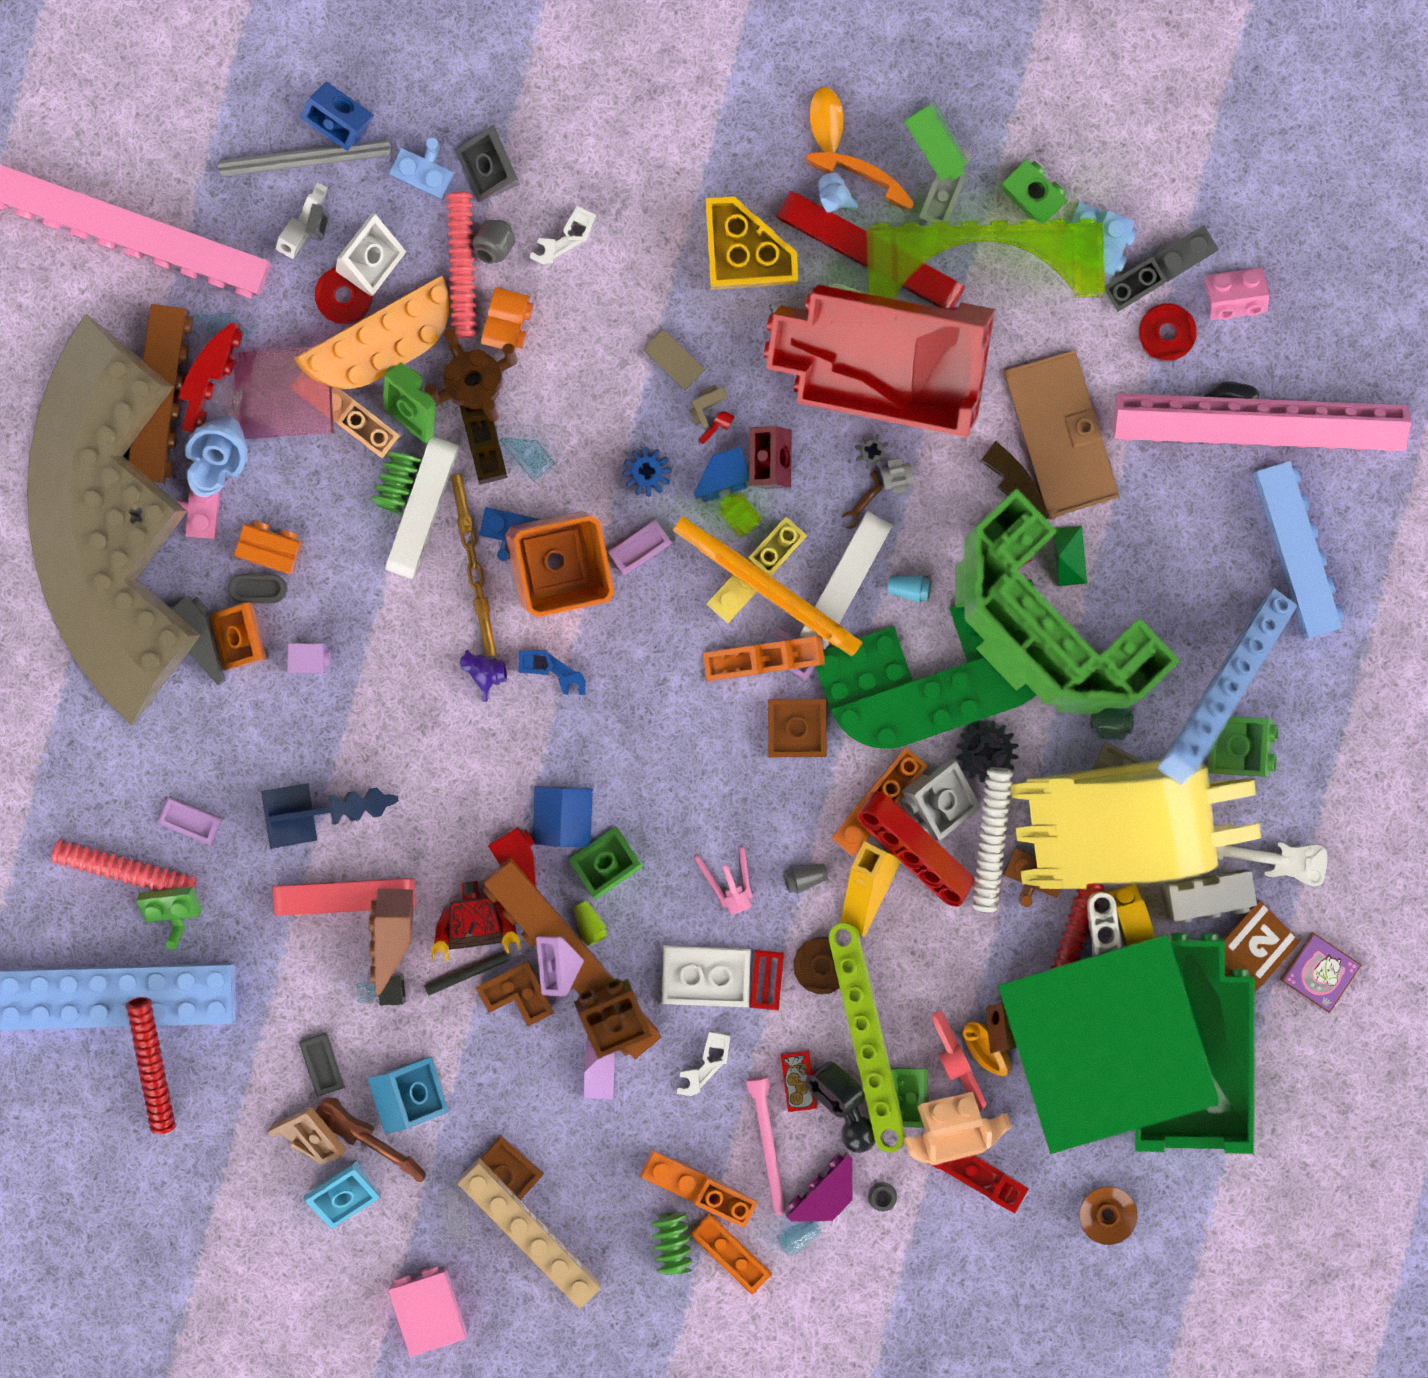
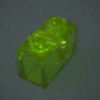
M732 492L719 503L721 507L718 511L719 516L740 540L763 522L761 515L741 492L737 496Z

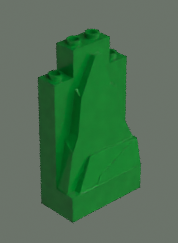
M1171 933L1170 943L1221 1105L1136 1129L1135 1152H1165V1148L1224 1149V1154H1254L1255 976L1254 974H1248V969H1230V974H1225V940L1219 939V934L1201 933V938H1189V933Z

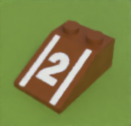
M1258 900L1257 906L1251 907L1250 912L1245 913L1219 938L1225 940V974H1230V969H1248V974H1254L1256 992L1299 944L1300 940L1261 900Z

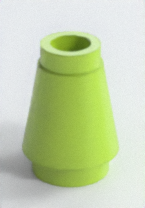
M589 901L580 903L573 908L581 939L586 942L587 946H592L609 936L606 931L608 927L593 907L590 906Z

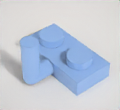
M435 138L427 140L426 145L428 149L423 158L401 148L389 175L443 200L454 177V172L434 163L440 151L438 141Z

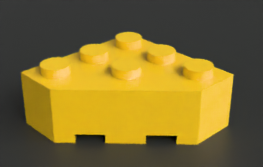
M735 196L705 199L710 290L798 285L796 250L784 242Z

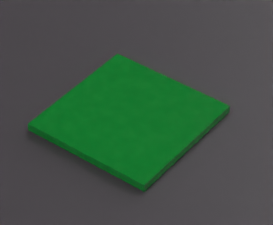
M1168 934L998 984L1050 1154L1221 1105Z

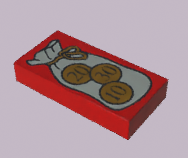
M809 1050L780 1054L788 1112L817 1109L816 1098L808 1090L805 1082L806 1077L812 1073Z

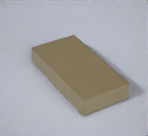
M664 329L643 349L684 391L705 371Z

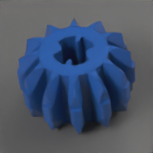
M643 447L644 457L640 458L638 452L634 450L632 455L636 462L634 463L628 459L625 460L624 463L632 467L633 470H625L622 474L625 477H634L626 483L628 488L632 487L636 482L638 483L635 494L639 495L642 488L646 487V496L651 497L650 487L654 486L660 494L663 490L658 482L661 481L669 485L670 480L663 477L662 474L672 473V468H661L669 459L665 456L657 461L660 450L655 449L652 457H648V447ZM649 464L651 469L656 470L655 475L651 474L652 479L645 480L644 475H639V469H644L643 465Z

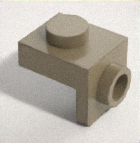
M716 385L710 386L700 391L701 397L692 401L694 408L689 409L695 425L701 424L703 429L709 427L703 410L728 399L724 386L717 389Z

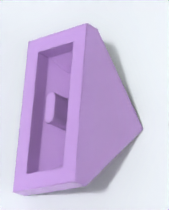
M536 937L542 995H568L584 960L562 937Z
M586 1040L584 1098L613 1099L615 1052L598 1059L590 1040Z

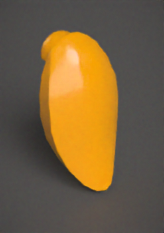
M821 87L815 91L811 100L810 124L820 148L824 152L834 153L842 137L844 125L843 108L837 94L832 89Z
M978 1022L967 1023L963 1030V1036L975 1060L989 1072L998 1076H1007L1012 1069L1007 1051L990 1053L987 1026Z

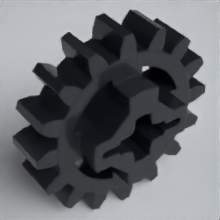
M983 720L979 721V728L977 729L969 725L970 734L961 733L960 737L964 740V743L956 744L955 746L962 750V754L955 756L957 760H964V764L960 767L961 770L969 768L971 771L968 777L972 779L978 774L979 782L981 783L989 776L987 775V769L997 767L996 761L1001 754H1006V757L998 768L1014 770L1015 767L1010 761L1011 759L1019 758L1018 755L1012 753L1013 749L1019 747L1018 744L1010 742L1014 734H1005L1006 726L1004 724L996 729L995 721L992 720L988 727H985ZM989 732L1000 736L1004 743L997 744L992 741ZM978 735L979 742L974 749L968 750L971 740ZM986 743L991 748H1000V750L990 754L989 760H987L986 756L974 755V753L983 750ZM979 760L984 764L985 771L977 769L970 761Z

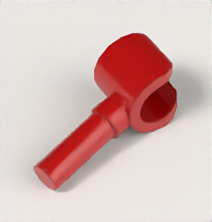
M726 411L720 412L711 427L698 440L704 444L717 431L719 426L728 430L734 420V416Z

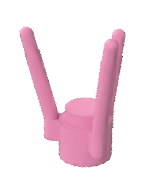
M743 846L739 848L743 889L741 885L735 886L729 867L725 864L723 865V870L730 888L725 891L726 896L700 856L696 855L694 857L719 897L722 907H728L730 914H736L752 907L749 899L753 898L750 890L747 860Z

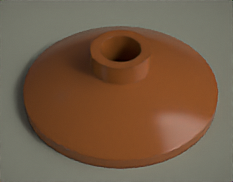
M1105 1186L1093 1190L1085 1197L1080 1206L1079 1220L1081 1227L1090 1239L1099 1244L1113 1245L1124 1241L1132 1234L1137 1224L1138 1213L1133 1199L1125 1191L1116 1187ZM1105 1209L1112 1210L1113 1214L1110 1219L1102 1217V1212Z

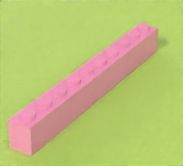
M0 165V210H4L5 206L16 209L15 215L32 220V217L36 216L44 219L42 224L50 228L59 230L61 225L70 228V234L86 240L89 235L98 238L97 244L114 250L115 245L125 248V254L141 260L142 256L145 255L153 258L152 264L169 269L170 265L181 268L180 274L196 279L197 275L208 278L207 283L212 286L224 289L226 284L236 288L234 293L251 299L254 294L260 297L272 265L268 260Z
M1116 393L1113 415L1114 439L1126 441L1151 440L1154 442L1180 441L1182 443L1255 444L1271 447L1297 446L1300 448L1325 447L1328 449L1352 448L1356 450L1406 451L1411 426L1408 405Z

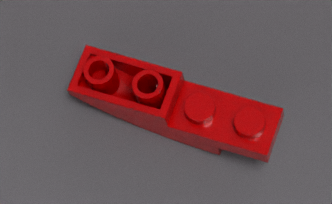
M232 322L218 332L204 347L191 366L178 397L189 401L181 430L193 433L196 428L205 423L207 412L204 411L206 401L212 399L216 384L212 383V380H225L226 375L230 376L235 364V360L231 359L234 347L239 348L243 337V331H240V323Z

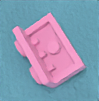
M1263 267L1205 275L1204 282L1210 303L1209 315L1211 320H1226L1245 315L1254 316L1268 311L1269 291Z

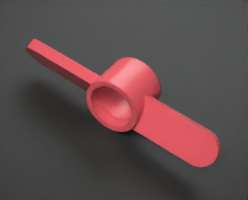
M941 1010L933 1012V1023L946 1048V1051L938 1054L950 1081L959 1077L966 1093L973 1092L978 1109L981 1111L986 1108V1101L974 1078L969 1063L954 1036L945 1014Z

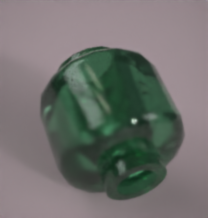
M1105 708L1097 714H1091L1090 727L1091 729H1096L1097 736L1102 740L1122 741L1128 734L1133 732L1134 712L1129 711V708Z

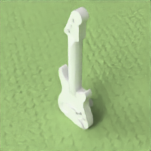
M1279 842L1278 846L1282 849L1281 854L1227 845L1216 847L1217 858L1220 860L1223 857L1273 864L1275 868L1265 871L1266 876L1277 877L1287 875L1295 877L1310 886H1320L1323 883L1327 868V851L1319 844L1291 847L1284 842Z

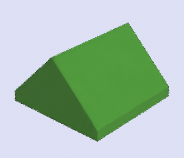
M617 826L569 858V861L594 900H597L643 867L641 860Z

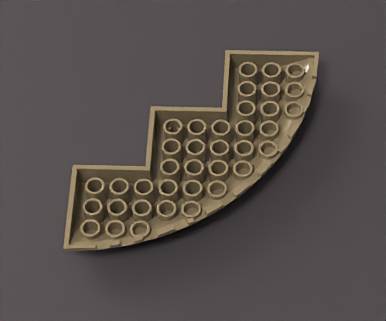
M85 314L64 346L48 380L37 414L29 454L27 481L29 533L35 567L44 597L62 639L80 669L102 697L130 725H134L201 636L198 631L137 580L188 511L123 457L174 387L88 314Z

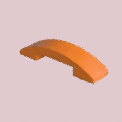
M808 153L805 159L806 164L827 174L832 173L835 166L838 165L888 189L884 201L910 213L914 203L909 195L892 177L876 166L861 159L839 153Z

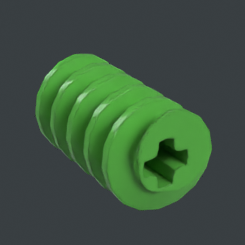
M393 451L386 454L392 462L382 464V467L388 473L378 475V478L384 482V485L374 486V489L380 493V496H371L370 500L377 507L403 515L404 513L397 508L398 506H407V502L401 498V495L411 494V491L405 487V484H414L415 480L409 476V473H418L419 469L413 465V462H422V460Z
M677 1211L656 1215L658 1220L652 1222L651 1227L660 1228V1231L653 1234L652 1238L660 1239L661 1243L655 1245L654 1250L662 1251L663 1254L656 1257L655 1261L664 1263V1266L656 1269L657 1273L675 1275L691 1272L692 1269L685 1268L692 1264V1258L685 1256L691 1252V1249L688 1245H683L689 1241V1235L681 1233L688 1229V1224L680 1222L686 1218V1212Z

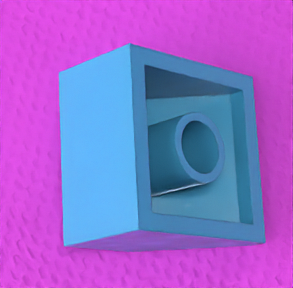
M432 1057L399 1066L367 1078L385 1134L407 1130L449 1112Z

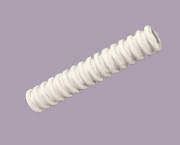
M998 767L987 769L989 778H986V783L988 787H985L987 795L984 796L986 804L983 805L985 813L982 814L984 822L981 823L983 831L980 832V837H982V840L979 841L981 849L978 850L980 858L977 859L979 864L976 867L978 875L975 876L977 884L974 885L976 893L973 894L975 902L972 903V907L981 912H994L998 910L996 902L999 901L997 893L1000 892L998 884L1001 883L999 875L1002 874V870L999 868L1003 865V861L1000 859L1004 857V852L1001 850L1005 848V843L1002 841L1006 839V835L1003 832L1007 830V826L1004 823L1008 821V817L1005 814L1009 812V808L1006 805L1010 803V799L1007 796L1011 794V790L1008 787L1012 785V781L1009 778L1013 776V772L1009 769Z

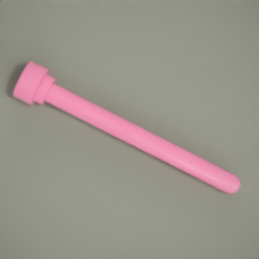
M769 1077L750 1078L746 1080L747 1092L751 1093V1098H755L773 1208L776 1215H783L786 1209L766 1099L770 1089Z

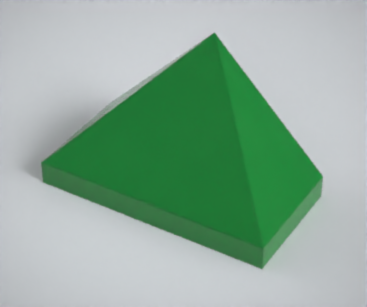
M1082 526L1055 528L1058 531L1053 536L1058 586L1087 584Z

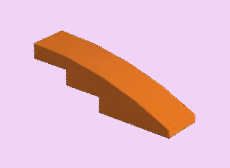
M821 636L703 653L707 682L825 664Z

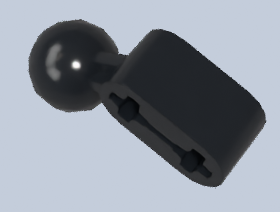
M827 1061L808 1075L805 1082L811 1094L835 1116L839 1118L844 1117L846 1123L841 1130V1137L845 1147L854 1153L869 1151L876 1142L871 1120L861 1116L857 1107L865 1100V1094L860 1085L832 1061Z

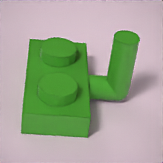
M193 887L139 893L136 899L146 923L164 920L171 921L173 928L166 942V947L170 950L177 948L185 930L182 918L198 917L202 911Z

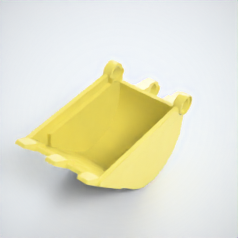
M1161 759L1026 779L1027 782L1012 784L1010 786L1012 798L1029 800L1032 825L1016 828L1017 841L1034 843L1037 868L1021 871L1022 884L1039 886L1040 889H1087L1086 884L1154 882L1189 877L1211 871L1218 867L1216 847L1261 838L1259 822L1255 825L1234 826L1232 824L1214 826L1211 803L1255 795V781L1252 778L1209 782L1207 766L1201 763L1198 770L1186 782L1180 785L1157 768L1162 761Z

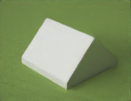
M371 213L338 256L336 272L367 294L373 296L406 251L377 215Z

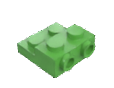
M402 362L391 366L384 375L383 410L426 444L434 436L436 403L428 393L422 392V378L417 371L409 369Z
M1230 716L1209 750L1208 773L1270 777L1271 771L1275 772L1277 766V756L1272 754V742H1277L1279 729L1278 725H1273L1274 719Z

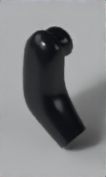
M1227 381L1220 383L1203 397L1259 399L1260 395L1259 391L1252 385Z

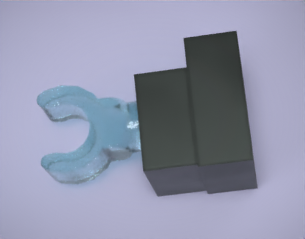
M404 973L392 974L380 995L375 994V985L367 982L356 984V988L364 987L368 992L367 997L357 999L359 1003L368 1002L371 998L379 997L380 1006L403 1005L406 1003Z

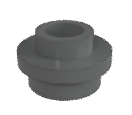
M878 1182L870 1188L868 1200L875 1210L884 1212L894 1207L897 1201V1193L891 1184ZM884 1191L888 1194V1198L886 1201L881 1202L877 1199V1194Z

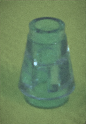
M807 1221L781 1230L782 1233L776 1237L787 1256L793 1253L796 1256L822 1232L816 1221Z

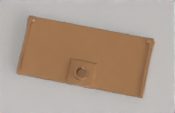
M1072 350L1020 367L1006 368L1003 371L1004 378L1007 381L1041 496L1049 514L1048 520H1055L1064 514L1119 498L1120 495L1076 351Z

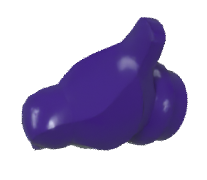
M466 650L465 654L460 658L461 668L468 672L480 687L483 702H488L489 690L493 684L500 685L502 682H507V669L504 659L497 660L493 658L489 660L483 655L475 656L469 650Z

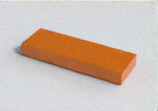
M711 1213L690 1232V1235L750 1294L753 1295L772 1275V1272Z

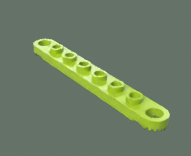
M840 923L830 930L829 943L875 1142L880 1150L886 1153H893L901 1149L905 1144L904 1138L906 1133L902 1123V1115L859 931L853 924ZM841 929H845L851 934V942L847 946H843L838 942L837 934ZM886 1130H893L897 1134L898 1140L894 1146H889V1144L884 1142L883 1134Z

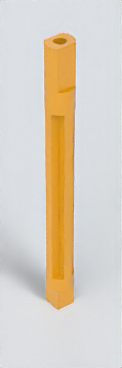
M682 516L672 530L698 548L704 555L851 657L862 644V641L850 634L847 629L686 517Z

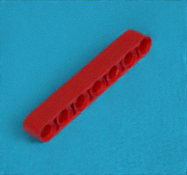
M788 192L776 214V218L938 308L955 307L965 289V286L833 212L828 213L822 206L796 192Z

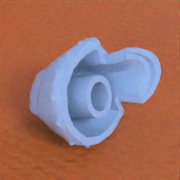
M221 416L204 423L189 435V440L185 444V456L194 462L187 471V480L190 489L198 496L209 497L218 493L224 487L225 476L235 478L241 474L242 470H245L244 466L248 461L247 443L239 422L233 416Z

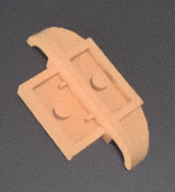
M969 1092L919 1105L918 1110L926 1133L911 1138V1136L905 1137L904 1142L912 1158L920 1162L931 1163L932 1166L981 1154L993 1146L1012 1126L1007 1113L989 1120L987 1118L982 1119L974 1094Z

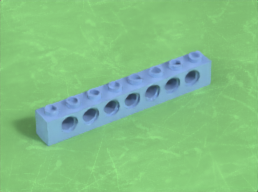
M1275 588L1258 604L1157 767L1180 785L1186 782L1198 770L1297 608V604Z

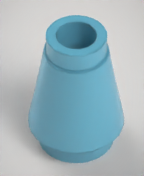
M925 575L890 576L888 593L918 603L929 601L931 578H925Z

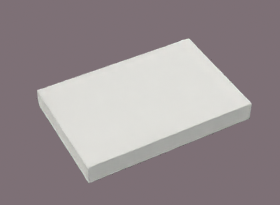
M664 945L661 1004L749 1007L751 949Z

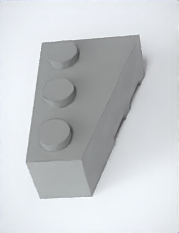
M1250 870L1162 883L1167 918L1174 921L1175 924L1192 922V918L1204 916V919L1221 917L1222 912L1232 911L1233 914L1250 912V907L1257 906L1252 871Z

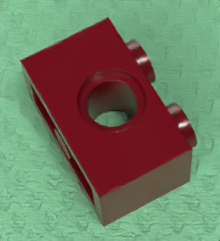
M779 426L750 427L749 486L763 489L791 488L792 430Z

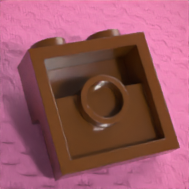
M613 979L606 984L605 989L598 992L593 990L585 991L580 994L579 1000L574 1001L577 1013L598 1059L652 1036L628 979L624 981Z

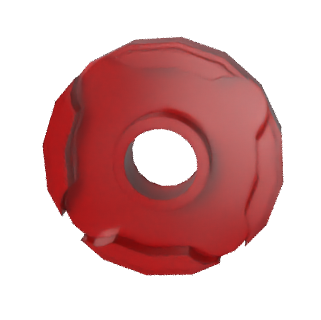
M336 267L325 272L315 286L314 299L319 311L326 319L336 324H351L359 321L368 313L372 304L373 296L367 294L337 273ZM341 287H347L352 292V297L347 303H340L336 300V291Z
M1173 303L1160 304L1151 308L1142 317L1138 327V336L1143 350L1150 357L1159 361H1175L1184 357L1192 349L1197 338V327L1192 315L1184 308ZM1169 324L1174 327L1176 334L1173 340L1167 341L1160 336L1162 325Z

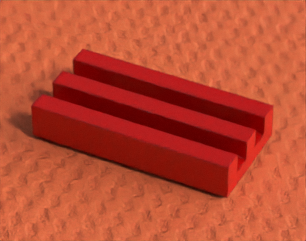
M755 949L750 1008L779 1011L784 952ZM760 957H766L762 1003L756 1002ZM772 958H778L773 1004H769L768 993Z

